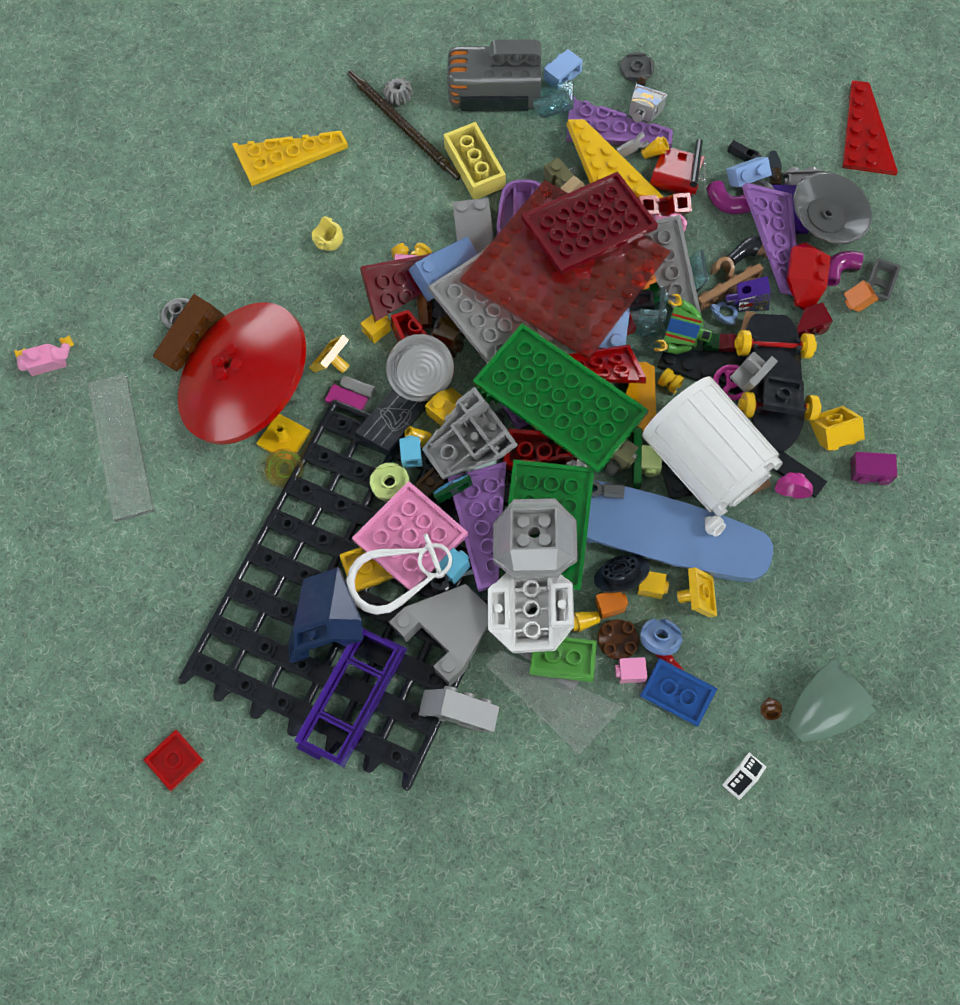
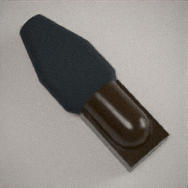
M771 151L768 157L772 174L769 176L770 184L781 185V160L776 151Z

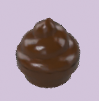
M768 697L760 706L761 714L767 720H776L781 716L782 705L779 701Z

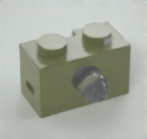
M558 157L544 165L543 178L550 187H555L560 194L565 195L561 187L573 176L577 177L580 171L576 166L568 169Z
M626 440L606 464L605 472L608 475H614L616 472L620 474L623 469L627 471L638 455L635 452L639 447Z

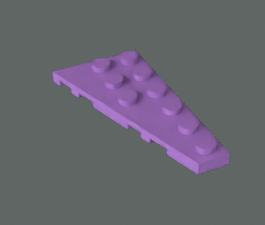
M570 95L568 119L586 120L610 145H622L631 139H636L639 133L644 132L645 137L640 142L648 140L650 144L657 137L664 136L669 144V148L672 147V129L654 123L647 124L642 121L638 123L632 118L627 117L625 113L604 106L597 107L591 105L589 101L584 100L582 102ZM567 128L566 142H573Z
M506 462L466 472L470 475L473 485L453 496L460 525L468 532V536L464 540L479 592L487 590L499 580L500 567L493 562L494 521L504 511ZM464 473L449 477V482L463 475Z

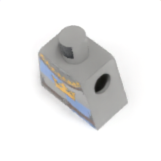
M636 84L629 108V116H632L633 120L638 123L642 120L652 122L664 109L667 94Z

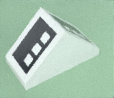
M749 752L722 786L740 800L759 780L766 766Z

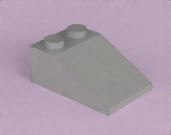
M489 198L453 202L457 241L468 236L478 254L481 253L490 243H494Z

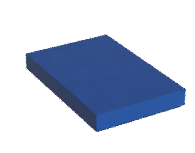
M659 658L640 696L698 727L718 688Z

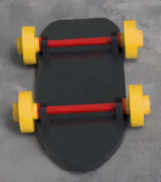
M754 314L749 319L746 330L739 331L734 344L739 356H747L748 358L751 353L755 352L765 362L773 356L778 362L766 375L802 381L801 358L811 359L817 348L813 334L804 333L799 339L797 328L792 320L786 315ZM762 378L752 390L741 395V399L738 401V408L747 418H751L753 425L777 452H784L799 437L804 424V418L807 421L817 420L822 409L820 399L817 395L806 396L802 416L763 410Z

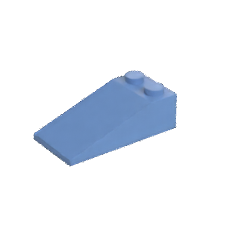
M467 236L416 262L408 270L427 302H429L434 297L429 292L428 286L478 253Z

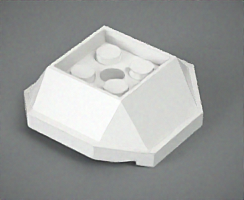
M505 573L496 583L488 588V630L512 653L555 651L574 628L573 584L561 574L558 577L513 578L508 573ZM532 607H537L538 610L535 614H528Z

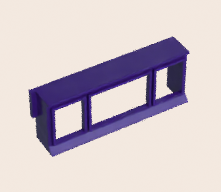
M363 628V638L365 637L393 651L383 671L381 672L353 658L361 641L347 645L294 740L298 743L296 748L318 760L322 756L345 768L407 651V648L387 638L383 639ZM349 664L378 678L353 727L323 712ZM319 718L349 733L337 757L307 741Z

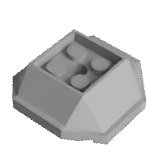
M556 499L513 500L494 521V564L501 567L513 578L558 577L570 565L572 566L577 562L576 519ZM533 534L539 535L536 538L530 537Z

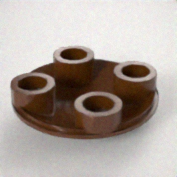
M610 620L604 623L598 632V645L601 651L611 659L629 658L638 649L639 636L633 623L630 621Z

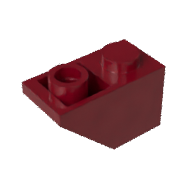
M823 302L805 308L797 326L799 339L804 333H818V335H822L829 330L833 320Z

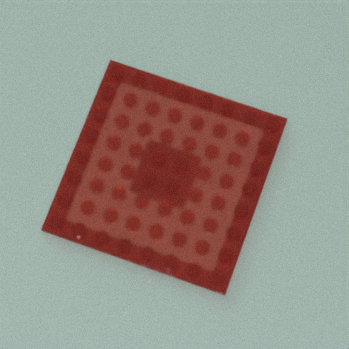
M544 180L461 277L460 282L590 359L670 254V250L642 236L560 275L521 220L522 214L568 194Z

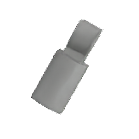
M644 132L639 133L636 139H631L617 147L618 153L625 158L637 151L639 147H647L649 145L648 140L640 142L645 137Z

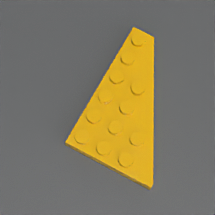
M568 119L566 126L590 183L618 171L637 197L656 195L657 198H663L586 120Z

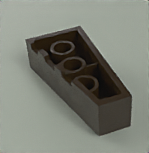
M446 313L445 317H441L439 320V328H435L432 335L448 348L452 357L456 358L457 353H461L463 350L465 335Z

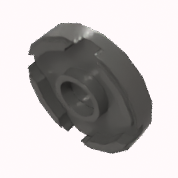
M633 52L622 59L620 70L626 79L637 82L641 75L647 77V79L650 78L654 72L655 64L653 59L647 57L645 53Z

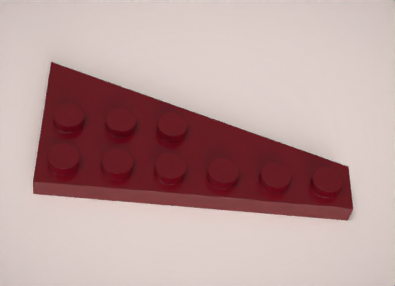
M431 254L360 267L374 323L422 294L408 269Z

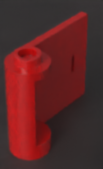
M669 148L666 153L660 155L650 184L654 188L676 194L690 193V197L692 194L696 195L699 184L696 187L690 186L694 154ZM701 156L700 169L703 164L705 156Z

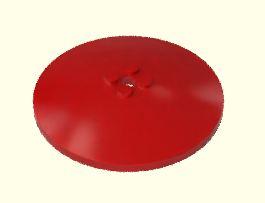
M253 303L230 312L204 334L185 364L178 388L179 413L182 422L193 435L211 444H232L255 435L279 415L299 384L306 360L305 334L296 317L285 308L274 303Z

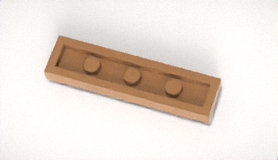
M760 263L753 267L749 266L741 274H735L725 283L717 284L709 292L701 293L698 296L700 311L726 297L725 295L736 292L738 283L760 278L764 268Z

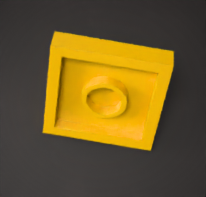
M344 335L332 339L309 368L313 372H318L326 369L331 363L341 373H344L350 365L338 353L349 339Z
M279 413L258 440L257 445L274 455L283 451L296 454L311 431ZM286 453V456L281 457V459L292 461L294 455Z
M696 567L689 568L690 589L678 591V601L680 603L691 601L692 610L707 617H716L717 608L713 576Z

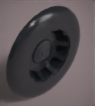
M617 556L608 560L598 569L594 576V583L598 589L608 593L628 591L641 584L647 578L650 565L646 559L639 556Z

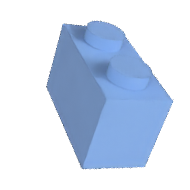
M567 49L559 54L554 61L545 66L544 80L559 91L582 72L583 60Z
M757 157L726 169L729 184L732 187H741L745 183H752L772 175L768 157Z

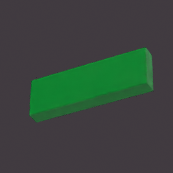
M636 428L633 431L632 443L639 448L635 452L638 456L632 463V488L640 489L642 484V429Z

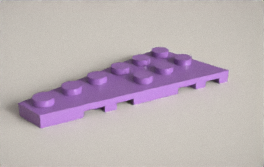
M745 183L742 188L779 290L782 294L792 295L787 282L791 248L796 246L792 194Z

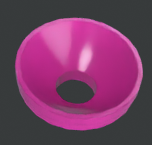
M789 472L777 480L775 491L783 496L802 499L812 496L813 485L805 478L804 474Z

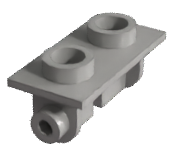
M797 167L789 168L782 175L787 176V178H784V185H798L806 176L822 172L823 169H817V167H808L806 170H799Z

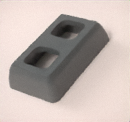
M880 258L876 259L868 283L871 287L873 285L883 287L885 289L883 295L876 292L875 294L878 300L887 301L891 297L901 266ZM879 270L890 274L888 281L877 278Z

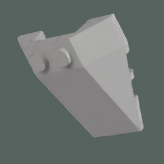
M475 387L458 399L456 402L457 406L450 415L448 414L445 417L443 425L434 432L422 449L443 480L502 458L518 446L512 435Z

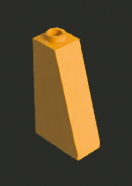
M639 362L646 376V384L629 383L626 395L649 410L645 418L636 427L641 428L642 433L649 422L656 416L655 366L647 362Z

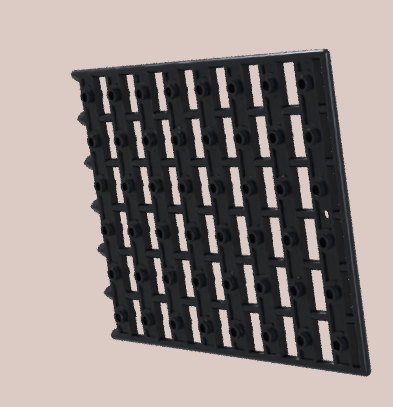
M336 399L332 400L178 678L180 684H186L194 675L214 683L213 698L217 702L224 700L230 692L252 701L250 716L253 719L260 718L267 709L288 718L287 733L291 737H295L299 733L313 707L311 704L320 686H325L334 667H331V664L339 649L345 650L346 646L337 642L329 643L332 646L324 662L309 656V658L291 663L289 662V642L287 646L259 634L258 631L266 616L292 627L297 605L278 597L285 581L288 580L302 586L303 579L323 573L296 561L304 545L333 557L326 571L337 568L341 560L340 554L359 548L351 539L358 526L363 527L378 510L369 507L374 497L370 486V476L376 468L352 459L358 445H363L386 455L382 464L392 463L393 459L401 461L400 441L389 454H386L356 438L355 432L371 414ZM336 408H338L340 410H343L352 415L362 418L363 421L359 422L345 415L335 412ZM324 430L351 440L344 455L317 444ZM421 448L423 466L415 467L421 470L416 482L433 467V465L426 463L429 459L422 450L423 448ZM307 462L334 473L327 488L299 477ZM506 470L504 505L507 506L512 472ZM341 477L369 488L362 503L333 492ZM388 478L384 484L391 486L395 483V480ZM288 495L316 507L308 522L280 511ZM433 496L430 498L431 501L460 525L453 497L440 504H437ZM323 510L351 522L343 538L315 526ZM270 529L298 541L289 557L261 545ZM460 545L455 548L458 552L462 550L468 555L467 548ZM250 564L279 576L270 593L242 581ZM462 576L455 584L450 585L448 591L461 586L465 576ZM395 578L389 580V582L405 588ZM441 580L437 581L438 586H442ZM430 581L417 592V594L426 598L438 595L433 592ZM371 587L357 592L360 598L370 605L382 606L391 603L369 593ZM481 598L488 605V601ZM231 599L259 612L251 629L222 617ZM408 601L390 613L378 615L365 612L358 606L356 608L358 612L387 624L381 638L390 639L394 630L389 622L406 607ZM423 628L413 635L425 641L417 659L405 654L395 674L406 678L399 696L397 697L385 691L375 709L376 712L388 717L380 735L378 736L364 730L354 749L365 754L363 769L367 773L373 772L381 762L403 772L402 788L405 791L411 789L442 723L435 716H419L420 707L406 701V698L414 682L430 690L444 689V686H449L435 672L433 666L424 663L432 645L440 649L443 648ZM211 636L239 648L231 666L202 654ZM364 637L354 655L368 661V665L376 668V666L384 668L393 651ZM247 652L276 665L267 684L238 671ZM283 669L313 682L304 701L275 688ZM364 671L361 679H357L344 673L334 691L350 699L342 718L326 711L323 712L353 727L354 724L350 723L349 720L357 704L364 706L374 688L373 685L368 684L372 675ZM464 673L450 687L458 689ZM319 718L313 729L327 736L325 751L330 754H334L344 744L349 734L347 731ZM395 721L426 735L418 754L387 740Z

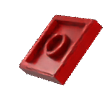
M177 729L143 759L170 791H173L204 761Z

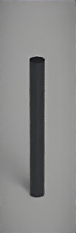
M702 139L696 140L690 181L691 187H696L698 184L703 146Z

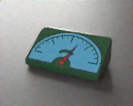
M464 473L433 490L431 493L437 504H440L471 487L473 483L470 475Z

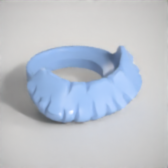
M726 302L710 305L713 316L721 321V323L728 326L736 324L735 320L738 317V312L733 305L727 307L733 310L734 315L724 317L719 312L720 307L727 306Z

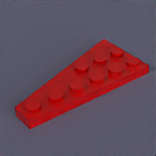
M852 80L842 168L896 176L898 170L870 82Z
M630 345L568 354L608 382L646 384V376Z

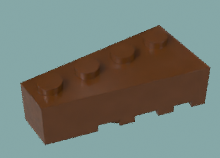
M193 294L156 349L153 357L177 372L185 365V362L204 334L225 315L209 302Z

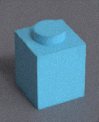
M406 436L399 439L403 468L423 466L420 438Z
M452 548L450 553L453 562L447 576L449 581L455 584L471 566L466 553L462 550L458 552ZM448 555L439 562L442 571L448 565Z

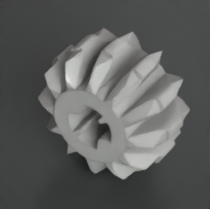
M398 76L396 79L390 78V82H385L383 89L385 100L390 102L392 106L397 103L398 107L400 103L406 105V101H410L413 94L410 82L406 81L404 77L401 79Z

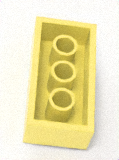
M476 122L443 134L445 150L456 170L461 175V179L472 199L482 198L505 187L506 174Z

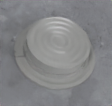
M425 334L411 335L399 341L392 348L386 363L387 378L395 392L405 399L417 402L431 400L438 392L445 390L451 382L454 370L453 359L448 348L437 338Z

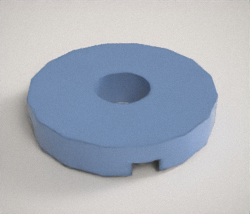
M657 618L645 622L641 628L640 640L647 650L662 656L672 655L678 651L682 644V633L673 622L666 619L656 620ZM657 634H662V635H664L666 638H665V639L659 638V637L657 636Z

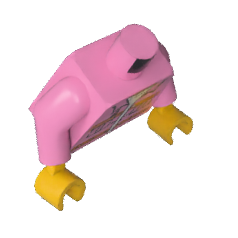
M70 335L59 339L61 343L60 348L51 344H44L29 349L14 350L18 369L21 371L28 370L31 376L67 367L65 359L68 357L70 347L74 345Z

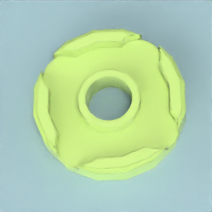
M396 463L381 464L370 476V486L373 494L383 501H389L408 481L410 482L407 471ZM388 478L395 480V483L391 486L384 484Z

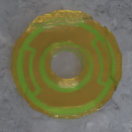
M278 449L272 452L266 460V477L273 485L284 488L297 465H300V473L295 477L302 478L304 473L303 462L296 452L289 449ZM283 463H287L289 469L286 473L282 474L280 466Z

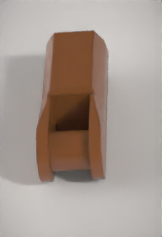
M421 294L417 298L418 322L422 325L423 329H430L433 327L432 300L427 302L424 295Z

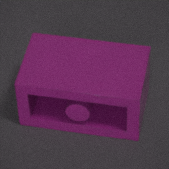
M855 452L850 459L851 481H858L859 484L878 482L879 485H889L898 476L896 454Z

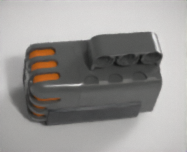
M534 39L494 40L490 43V46H456L451 48L448 53L447 86L450 104L453 107L461 108V111H528V108H540L542 47L540 41Z

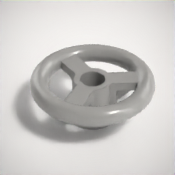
M176 298L169 301L163 307L161 319L166 327L169 329L172 327L184 309L182 303L187 304L189 299ZM168 310L172 315L169 320L167 319Z

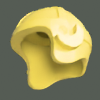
M326 216L321 218L318 226L312 231V240L316 247L321 250L334 251L338 249L344 239L340 225L333 222L332 218Z

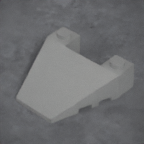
M464 584L404 607L389 623L392 629L405 642L423 628L447 652L433 667L435 672L451 686L466 671L482 636H484L488 628V605Z

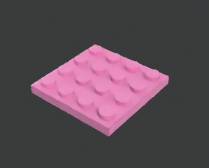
M408 481L352 537V540L365 552L378 549H420L426 545L423 535L428 534L431 543L442 544L450 551L452 548L455 549L468 536V532ZM434 548L438 562H440L447 553L442 549ZM427 550L423 555L422 565L425 570L432 573L435 570V566L429 550ZM419 553L373 558L407 590H411L428 578L419 568Z

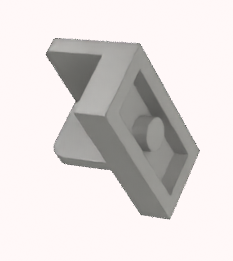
M753 352L730 376V379L744 392H749L778 361L771 356L765 362Z

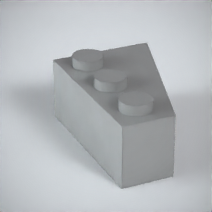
M444 686V689L424 690L418 715L423 717L435 716L438 717V721L445 722L447 720L456 723L457 726L476 731L494 732L499 706L493 705L492 700L485 698L476 699L472 693L462 692L461 694L454 687Z

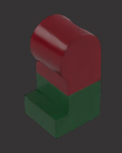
M710 330L712 331L710 341H703L702 351L737 352L734 345L735 338L738 336L736 334L724 335L713 333V330Z

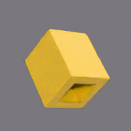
M370 315L360 323L362 332L374 344L391 331V321L388 316L374 323L373 315Z
M649 571L647 578L638 585L637 595L662 599L664 593H668L669 588L666 574Z

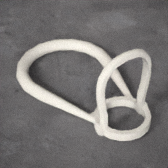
M424 534L426 542L424 548L378 549L366 552L352 564L346 580L348 590L355 605L365 612L377 615L394 611L433 578H442L448 573L453 562L450 551L442 544L431 543L428 534ZM434 548L442 549L448 555V565L443 571ZM427 550H429L437 573L428 572L422 565V558ZM419 553V568L427 575V579L388 605H370L360 598L355 588V578L357 571L365 562L373 558Z

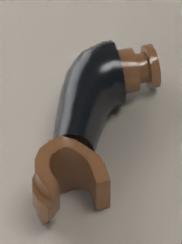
M751 236L744 239L726 257L720 258L711 266L710 274H715L720 268H723L726 271L724 279L728 281L733 276L734 266L744 258L755 256L756 254L761 256L763 254L764 258L767 259L768 257L760 236Z

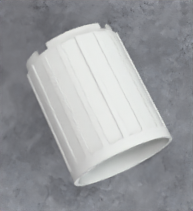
M710 376L695 382L671 400L649 422L642 433V437L705 508L710 513L714 512L718 517L728 512L725 509L727 506L735 507L771 477L769 471L772 468L778 470L783 463L778 458L779 453Z

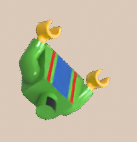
M671 294L676 297V301L674 303L668 301V304L677 307L673 309L664 340L655 341L660 343L661 348H654V351H664L678 355L696 348L699 340L709 342L712 331L702 329L704 321L701 319V313L692 304L681 299L679 294Z

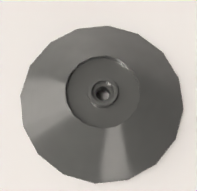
M817 172L806 176L796 186L793 196L795 213L802 225L814 236L829 243L849 244L860 240L869 231L872 221L870 202L862 189L850 179L836 173Z

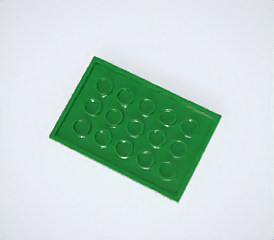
M514 460L508 506L513 500L556 499L576 519L577 562L572 566L570 565L561 575L573 584V590L581 591L595 470L589 467ZM533 534L530 537L536 538L539 535ZM501 567L499 579L506 573Z

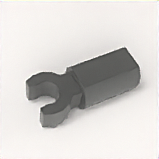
M593 481V487H596L597 491L592 492V498L603 495V497L624 499L625 485L608 483L601 485L599 482Z

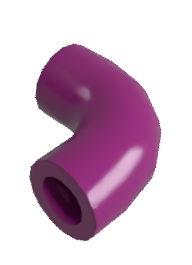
M714 181L706 187L712 204L720 211L728 214L751 212L745 195H730L726 191L723 181Z
M842 251L834 254L830 260L827 286L838 285L843 270L859 271L863 262V252Z

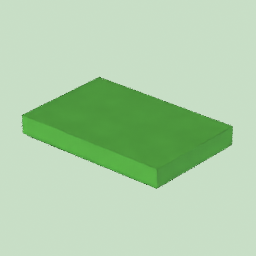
M566 637L555 651L532 652L529 675L593 682L597 641Z

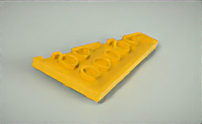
M341 131L325 132L311 137L309 135H302V138L294 139L293 136L265 139L264 142L259 143L248 141L247 144L242 145L232 143L251 186L348 148V143Z

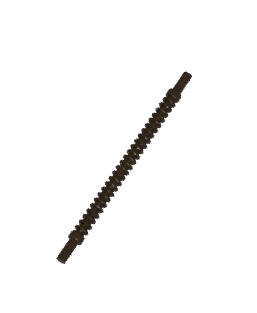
M352 70L347 73L357 84V88L374 102L390 120H393V123H396L418 147H421V150H424L434 162H437V165H440L442 170H446L455 180L461 178V175L451 166V162L445 159V156H442L432 144H429V141L386 102L364 79L359 78Z

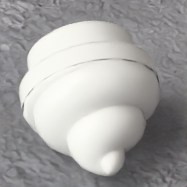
M705 517V531L709 535L716 537L724 531L726 524L721 517Z

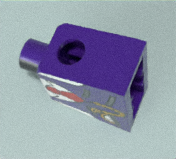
M768 276L738 283L736 293L725 295L726 305L737 304L739 312L769 310L771 291Z

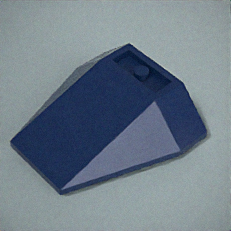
M335 568L303 579L289 638V662L293 663L309 658L310 649L332 642L347 646L363 641L362 620L348 590L341 569Z

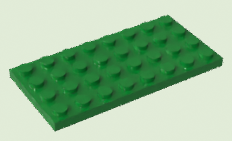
M521 323L473 380L474 385L588 467L595 470L598 474L649 411L523 323Z

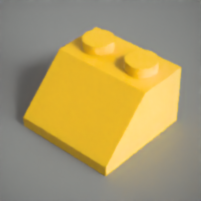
M453 388L438 392L425 405L426 414L442 426L445 422V417L451 414L457 406L456 402L462 395Z
M845 406L821 412L817 420L809 421L819 444L828 451L837 450L845 445H853L857 441L865 439L863 417Z

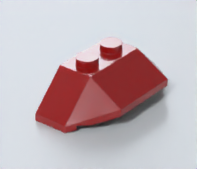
M807 242L791 248L787 282L790 292L794 297V305L803 310L806 307L816 305L825 292L831 260L830 255Z

